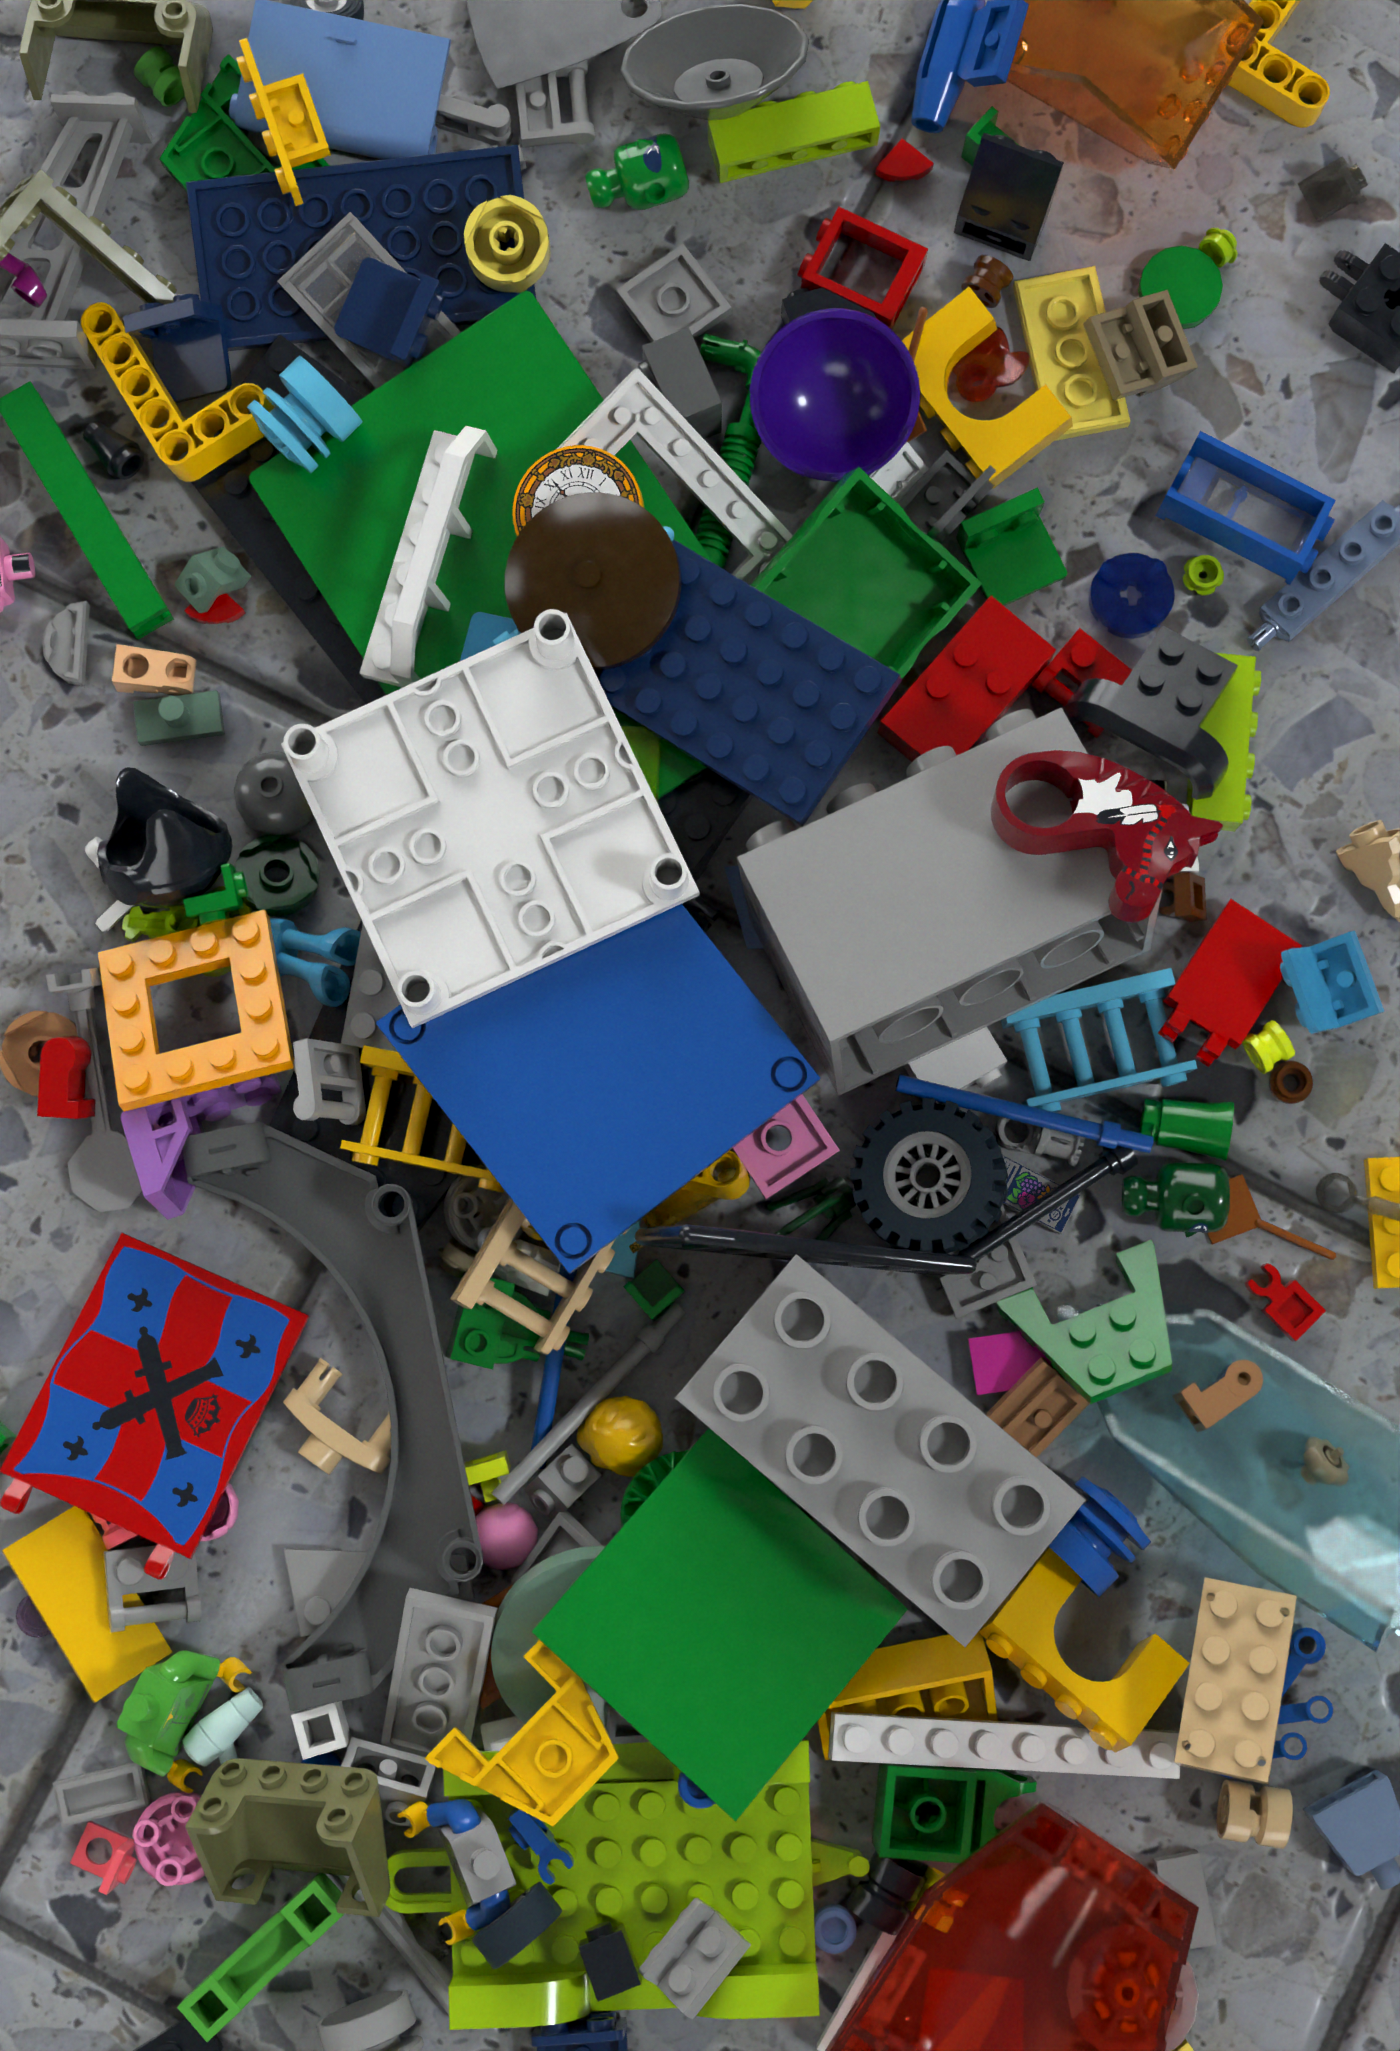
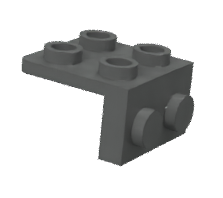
M946 450L898 504L904 509L907 516L918 529L941 544L966 517L960 510L963 509L968 514L995 486L989 479L996 470L990 465L976 479L972 473Z

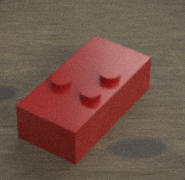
M991 595L883 717L877 733L911 762L922 754L942 746L952 747L956 755L977 747L985 738L987 730L1006 714L1047 667L1056 649Z

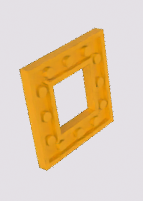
M265 909L98 952L118 1105L124 1112L294 1068V1057L270 917ZM231 966L241 1033L160 1054L150 986Z

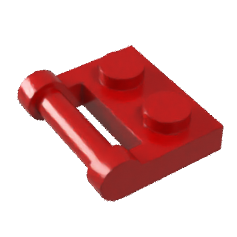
M1079 628L1031 686L1041 694L1045 691L1065 707L1074 692L1056 679L1060 672L1078 686L1083 681L1092 678L1109 680L1122 686L1132 672V669ZM1082 721L1089 726L1087 731L1096 738L1105 730L1094 723Z

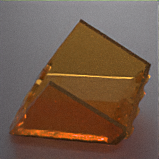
M1024 0L1029 6L1007 82L1146 163L1176 169L1179 162L1187 154L1188 147L1200 127L1208 119L1211 109L1221 92L1231 81L1233 73L1244 54L1254 43L1255 36L1264 20L1244 0Z

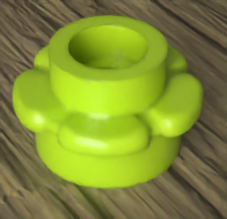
M1217 227L1210 228L1206 231V236L1199 243L1198 249L1211 257L1218 268L1223 267L1227 262L1233 263L1238 256L1236 238L1228 230H1220Z
M1200 555L1192 557L1184 565L1183 583L1188 590L1197 591L1198 595H1210L1215 592L1216 587L1221 586L1223 583L1224 571L1220 562L1213 556ZM1204 572L1207 577L1202 579L1199 577V573Z

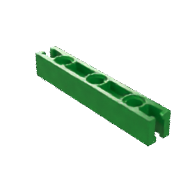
M29 381L1 397V415L131 632L139 640L174 620V617L32 382Z

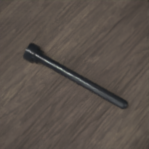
M1116 1146L1115 1149L1103 1147V1151L1099 1153L1097 1161L987 1233L981 1239L970 1244L969 1247L960 1251L958 1255L972 1257L977 1262L1107 1174L1113 1176L1117 1173L1125 1174L1138 1165L1133 1149Z

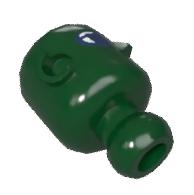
M1167 1163L1158 1170L1156 1181H1146L1137 1175L1127 1176L1122 1181V1212L1129 1216H1140L1145 1212H1155L1157 1225L1163 1231L1185 1232V1236L1190 1237L1198 1232H1217L1227 1224L1230 1208L1229 1178L1225 1169L1216 1164Z

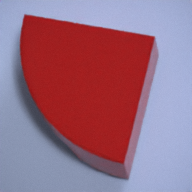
M902 138L876 167L875 174L889 182H895V180H919L933 170L934 163Z
M227 593L219 595L207 612L199 613L191 604L184 610L187 616L202 624L232 623L245 614L244 609Z

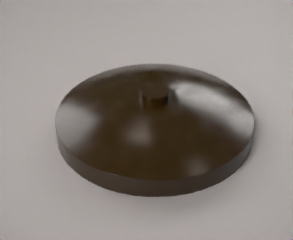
M601 492L580 493L564 497L546 506L529 520L520 531L511 548L506 564L505 595L512 619L521 633L534 628L536 618L543 611L555 609L564 614L567 613L594 671L607 670L625 665L639 658L650 650L667 631L675 616L680 600L681 568L677 552L667 532L659 521L642 506L614 494Z

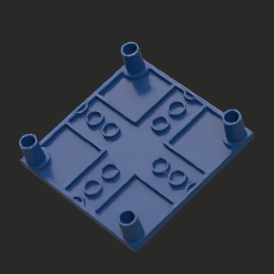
M682 904L415 1028L410 1026L401 1004L376 1022L382 1033L569 1274L820 1080L819 1075Z

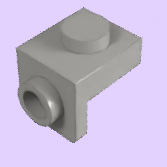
M571 1443L524 1490L530 1497L534 1508L541 1514L547 1515L551 1520H554L559 1512H564L602 1474Z

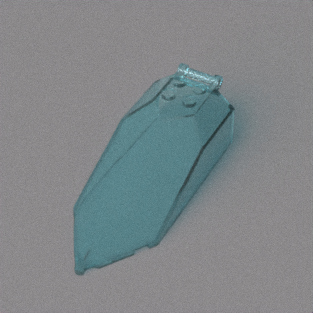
M1064 1303L1058 1308L1057 1318L1061 1322L1088 1310L1074 1309L1069 1303ZM1096 1304L1094 1308L1101 1306L1103 1304ZM1164 1307L1172 1358V1371L1097 1402L1112 1440L1259 1576L1285 1593L1296 1595L1297 1601L1377 1652L1393 1632L1400 1636V1426L1214 1311L1194 1309V1315L1167 1314L1166 1307ZM1237 1360L1254 1362L1263 1374L1261 1390L1217 1423L1197 1433L1172 1395L1194 1382L1201 1391L1217 1380L1218 1373L1224 1366ZM1309 1438L1327 1439L1335 1448L1341 1447L1344 1450L1342 1456L1350 1467L1347 1484L1335 1486L1319 1482L1311 1485L1301 1476V1468L1305 1464L1303 1454L1305 1453V1443Z

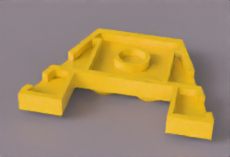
M539 1640L523 1657L556 1690V1693L491 1760H488L457 1727H454L425 1759L430 1764L442 1768L460 1777L461 1780L499 1797L500 1800L554 1826L619 1759V1755L582 1679Z

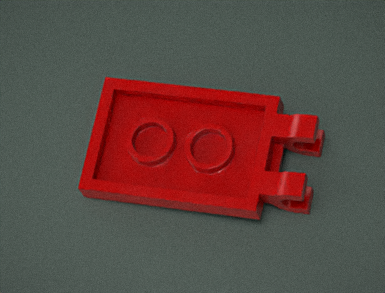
M1230 899L1163 1002L1172 1007L1173 1011L1158 1034L1173 1043L1178 1034L1180 1035L1191 1020L1210 1033L1194 1057L1209 1067L1214 1059L1219 1058L1226 1045L1236 1050L1242 1044L1283 978L1280 964L1283 962L1281 953L1288 949L1300 948L1302 945L1233 899Z

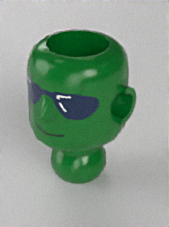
M666 133L637 139L635 142L617 147L613 156L615 168L609 170L595 168L585 175L593 206L596 208H606L615 199L624 197L627 205L633 210H646L675 201L683 197L689 190V179L678 141L674 136Z

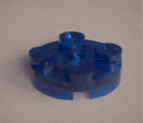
M1123 553L1104 561L1094 576L1088 593L1089 607L1094 618L1097 621L1099 619L1111 634L1126 639L1141 638L1155 631L1157 627L1162 625L1170 613L1175 599L1173 581L1167 572L1164 562L1140 553ZM1128 586H1133L1136 588V591L1142 593V597L1137 599L1136 605H1129L1128 598L1121 597L1120 592L1126 591Z

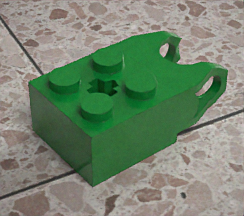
M879 1763L872 1844L879 1857L961 1864H969V1862L991 1863L1010 1856L1028 1855L1031 1851V1844L1028 1843L1027 1838L1013 1835L1006 1830L995 1827L994 1815L997 1807L1004 1800L1018 1797L1025 1793L1036 1792L1037 1782L1032 1776L1002 1769ZM929 1801L932 1806L924 1807L923 1814H918L916 1811L917 1807L921 1803Z

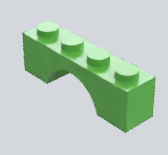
M318 1873L179 2004L177 2008L206 2042L229 2023L285 1966L306 1948L310 1947L344 1915L336 1910V1905L342 1892L326 1874Z

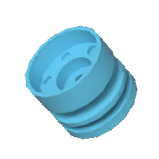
M299 355L279 375L289 394L282 398L275 391L267 387L262 393L275 408L269 413L254 399L247 406V409L252 413L262 434L289 461L302 466L311 474L319 465L306 450L312 446L326 459L331 453L320 436L327 431L337 440L343 442L363 421L336 389L310 363Z

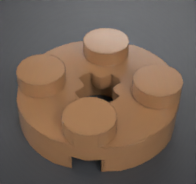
M32 1011L14 1020L3 1035L5 1039L2 1043V1050H0V1068L3 1075L15 1088L38 1097L40 1062L35 1063L33 1059L38 1054L36 1046L41 1043L44 1045L48 1040L56 1037L78 1036L76 1024L62 1015L47 1011Z

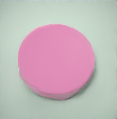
M175 1791L159 1797L144 1810L134 1827V1847L140 1864L149 1875L164 1886L184 1885L205 1876L185 1828L202 1796L198 1793Z

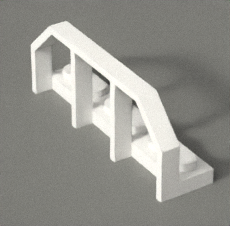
M465 426L458 436L436 430L433 432L360 669V674L364 678L402 688L421 680L414 672L415 648L427 609L432 607L448 612L451 605L435 584L450 534L471 539L473 533L458 507L474 455L479 454L495 458L498 451L485 430Z

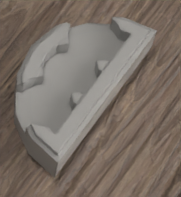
M87 601L71 603L65 606V610L58 613L52 622L49 621L46 624L42 638L44 657L54 673L70 684L85 687L90 605Z

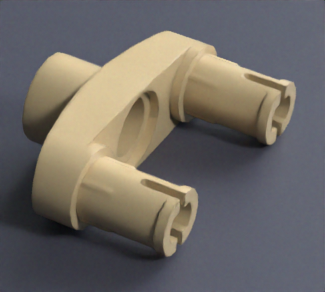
M319 1358L318 1363L298 1390L293 1388L283 1401L291 1413L311 1432L298 1453L328 1475L331 1474L343 1457L382 1475L391 1463L389 1458L391 1455L390 1413L388 1412V1415L369 1441L363 1440L362 1443L319 1411L322 1408L318 1405L343 1374L332 1367L325 1378L320 1381L330 1365L322 1358Z

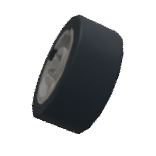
M541 1882L534 1884L510 1903L511 1907L489 1925L483 1927L472 1939L475 1946L493 1969L501 1967L521 1952L561 1914V1907Z

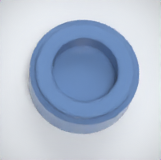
M830 1904L820 1908L815 1913L816 1945L821 1950L831 1954H838L850 1948L856 1938L857 1930L855 1920L849 1910L837 1904Z

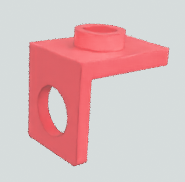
M89 1821L70 1863L103 1878L98 1892L107 1895L120 1883L125 1885L133 1872L137 1859L132 1857L135 1850L134 1840L93 1821ZM104 1838L110 1842L112 1856L108 1862L97 1864L89 1858L87 1848L91 1840Z

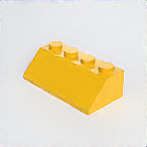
M978 1632L966 1647L950 1634L876 1648L817 1721L825 1761L831 1760L828 1758L831 1711L998 1721L992 1668L983 1636Z

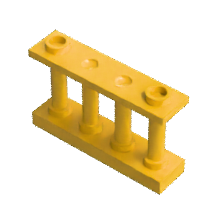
M363 1045L360 1063L372 1068L371 1075L375 1076L360 1143L342 1140L340 1149L352 1152V1161L378 1166L379 1158L480 1179L479 1188L504 1193V1189L488 1168L485 1170L461 1165L466 1140L453 1123L444 1161L419 1156L432 1096L398 1052ZM398 1073L414 1076L413 1084L417 1085L402 1152L377 1147L392 1080L397 1081Z

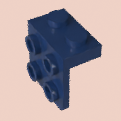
M367 257L361 262L335 323L334 331L338 337L409 368L414 358L418 360L421 358L428 342L429 336L425 335L431 319L437 320L443 308L445 296L442 295L443 289L439 280L423 274L422 278L418 279L379 260Z
M180 294L173 297V303L165 305L162 303L143 304L139 306V312L123 316L125 333L151 339L155 370L175 403L225 392L231 388L232 378L221 305L200 300L197 294Z
M594 2011L589 2013V2019L536 2026L531 2035V2044L533 2047H537V2051H628L626 2017L616 2018V2011Z

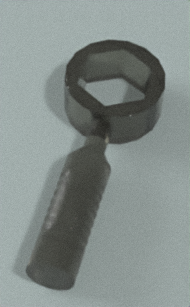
M1341 1173L1327 1174L1320 1179L1316 1187L1318 1202L1332 1213L1347 1212L1356 1203L1365 1206L1370 1213L1400 1222L1399 1203L1377 1196L1370 1198L1359 1196L1356 1184L1352 1179ZM1334 1180L1347 1183L1350 1195L1339 1207L1327 1203L1324 1191Z

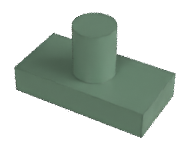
M217 690L133 701L137 740L141 746L225 735L221 697Z

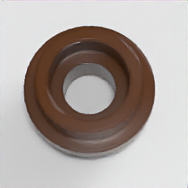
M1285 1061L1272 1070L1269 1076V1088L1277 1100L1286 1104H1296L1306 1099L1311 1093L1313 1078L1309 1069L1302 1063ZM1286 1075H1291L1296 1079L1297 1086L1295 1090L1291 1091L1284 1087L1283 1079Z

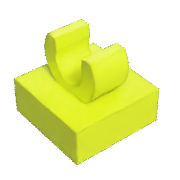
M506 1450L464 1462L469 1485L480 1482L486 1502L496 1500L491 1492L501 1483L500 1476L510 1473L511 1465Z

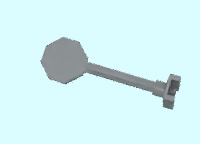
M100 968L83 969L81 973L68 972L46 975L49 992L67 993L70 1011H74L77 1035L87 1041L92 1054L90 1064L85 1069V1085L88 1099H96L95 1116L91 1117L93 1133L86 1136L67 1162L72 1193L98 1212L130 1208L142 1193V1189L126 1135L119 1130L114 1131L111 1126L93 1008H96L93 989L102 986Z

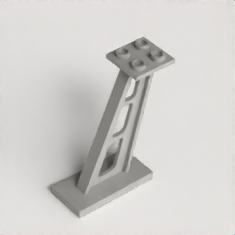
M69 91L65 95L51 94L50 103L63 126V130L40 169L54 180L51 186L54 188L56 186L62 187L85 142H101L84 184L78 188L62 187L77 200L75 207L88 218L94 216L101 221L128 144H152V134L135 97H129L126 94L117 92L109 93L107 96H88L78 91ZM40 212L26 229L22 228L17 234L13 233L10 238L15 242V245L9 253L25 263L31 261L51 263L43 284L47 298L39 308L34 307L32 314L27 319L0 318V366L96 369L97 353L78 321H64L88 253L65 233L57 248L53 250H31V245L46 218ZM1 267L0 304L15 278L13 274Z

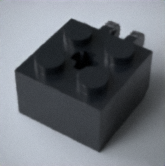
M1385 243L1371 263L1368 264L1358 256H1354L1353 253L1340 250L1334 257L1335 265L1357 282L1354 285L1343 276H1339L1338 273L1330 270L1324 271L1320 276L1319 282L1323 288L1342 301L1328 325L1338 336L1392 373H1395L1400 367V252Z

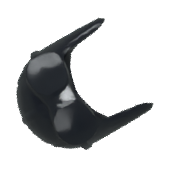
M130 767L122 769L116 779V821L108 840L101 841L97 850L99 870L103 883L108 885V889L113 896L125 905L140 904L151 908H170L183 905V899L201 896L217 881L222 873L221 865L226 864L231 857L233 845L227 824L210 811L183 798L140 770Z

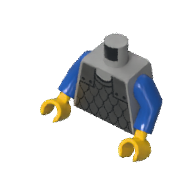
M466 1799L433 1803L429 1806L423 1801H417L397 1815L398 1818L406 1817L412 1825L403 1832L406 1837L412 1838L431 1825L432 1827H437L468 1907L467 1910H459L439 1920V1926L447 1923L452 1929L453 1937L445 1941L447 1945H453L472 1936L474 1931L489 1925L511 1907L508 1890L516 1885L515 1878L493 1822L479 1806L474 1807Z

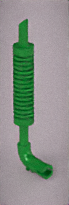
M706 333L703 338L706 344H702L700 350L703 360L735 367V371L745 373L748 376L745 386L748 394L739 423L728 424L719 456L749 486V480L752 476L751 472H753L758 449L762 441L755 428L750 407L751 378L761 352L759 349L748 345V340L743 339V342H737ZM704 506L701 514L702 517L699 521L700 525L697 528L698 533H696L695 537L711 561L725 569L726 558H728L732 545L731 542L734 537Z

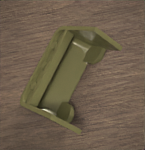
M31 0L19 56L33 100H42L56 36L179 45L182 48L178 68L188 111L190 113H197L213 27L209 11L201 4L186 0Z

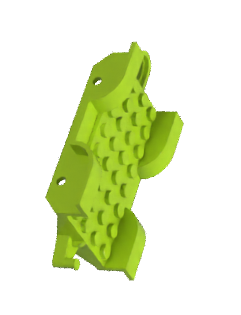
M808 1739L802 1740L736 1822L717 1804L702 1809L688 1805L682 1799L678 1790V1778L681 1771L650 1742L613 1744L619 1759L554 1826L545 1823L553 1833V1838L556 1842L568 1850L574 1860V1864L570 1869L560 1859L549 1861L548 1868L556 1878L555 1882L551 1885L544 1882L539 1875V1854L536 1855L531 1847L526 1850L522 1849L509 1832L508 1828L513 1824L508 1818L511 1811L516 1807L443 1769L444 1796H449V1801L456 1799L470 1801L474 1807L479 1806L493 1822L516 1885L508 1890L510 1903L534 1884L541 1882L562 1909L559 1917L516 1956L497 1969L491 1967L472 1941L481 1929L474 1931L472 1936L452 1945L453 1977L448 1986L449 2030L536 2027L574 2021L587 2016L591 2011L677 2008L658 1986L643 1976L641 1985L598 2002L578 1946L581 1940L587 1938L585 1931L595 1925L606 1921H611L613 1927L624 1924L640 1968L648 1958L650 1951L660 1943L677 1921L680 1913L695 1898H699L717 1910L751 1944L696 2016L715 2019L820 2016L813 1887L849 1874L855 1877H863L869 1872L870 1865L858 1849L811 1837ZM499 1751L480 1752L488 1760H491ZM445 1847L404 1849L393 1853L387 1858L391 1888L385 1905L391 1910L398 1913L449 1912L452 1914L459 1910L468 1909ZM450 1866L451 1892L404 1893L395 1884V1875L402 1868Z

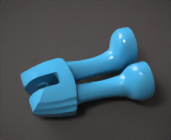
M270 919L280 977L284 975L298 977L309 984L314 996L323 1005L331 1007L341 1005L347 999L350 992V981L346 973L333 965L297 958L298 950L323 956L338 964L352 966L356 963L361 936L360 931L349 927H342L332 930L325 935H313L298 931V927L295 926L293 921Z

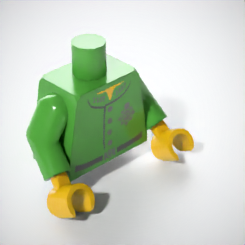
M187 1650L176 1652L163 1663L146 1667L141 1673L131 1695L124 1702L123 1711L117 1721V1728L127 1733L125 1745L130 1759L161 1777L167 1774L168 1781L185 1793H192L194 1790L184 1784V1779L190 1772H195L202 1776V1771L185 1759L173 1762V1756L178 1755L183 1745L182 1739L189 1733L215 1678L219 1677L233 1692H242L245 1690V1686L235 1677L243 1672L251 1674L250 1669L236 1657H230L220 1663L219 1658Z

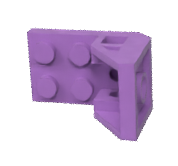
M273 1073L122 1112L120 1119L143 1196L167 1220L185 1213L196 1186L188 1183L182 1155V1148L187 1137L204 1133L202 1125L204 1120L218 1121L228 1117L234 1109L245 1105L259 1106L270 1101L273 1095L282 1092L277 1075Z

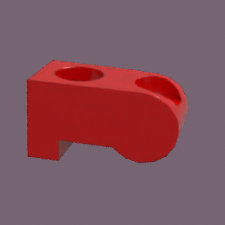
M56 1037L48 1040L42 1047L37 1116L82 1119L95 1116L96 1099L85 1098V1069L90 1064L92 1054L89 1044L82 1037Z

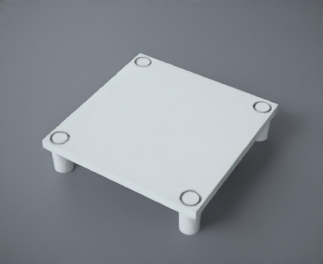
M549 609L543 611L536 618L534 628L316 728L308 724L294 725L286 732L284 742L281 743L412 1028L700 895L697 885L567 613L564 614L559 610Z

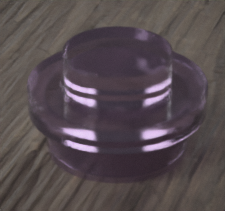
M26 1596L19 1603L16 1610V1621L20 1630L26 1635L35 1638L51 1634L29 1596Z

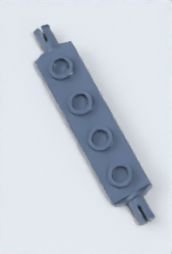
M1384 500L1379 502L1314 560L1307 574L1300 572L1290 585L1286 584L1263 604L1259 612L1263 625L1246 638L1248 644L1251 647L1254 645L1253 649L1255 651H1260L1275 636L1288 642L1291 641L1400 545V504L1394 507L1387 504Z

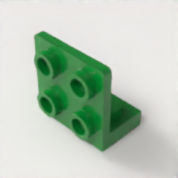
M1038 487L960 523L956 539L975 577L982 583L980 588L986 600L992 595L1002 605L1006 606L1061 581L1067 576V570L1040 518L1045 501Z

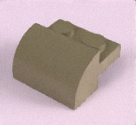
M1168 290L1134 299L1125 307L1091 316L1083 323L1113 401L1137 393L1140 396L1152 393L1180 380L1198 368Z

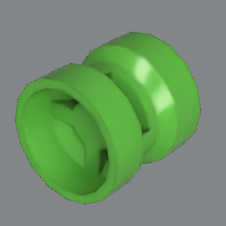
M161 46L153 47L143 54L134 68L135 78L144 87L153 89L154 97L162 106L171 107L179 103L185 97L179 68L173 64L172 56Z

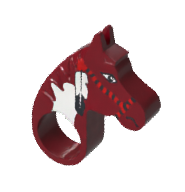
M1051 750L1034 752L1014 759L1001 772L991 803V820L995 831L1007 845L1022 853L1046 855L1094 847L1104 848L1108 854L1110 872L1116 879L1108 900L1110 911L1116 918L1131 923L1144 920L1151 914L1167 878L1180 872L1184 867L1192 868L1198 855L1199 847L1214 842L1218 838V832L1223 827L1218 821L1192 816L1167 791L1136 772L1105 758L1076 751ZM1031 780L1044 781L1056 786L1067 798H1072L1073 801H1070L1073 815L1062 824L1054 827H1034L1022 822L1011 812L1005 794L1019 783Z

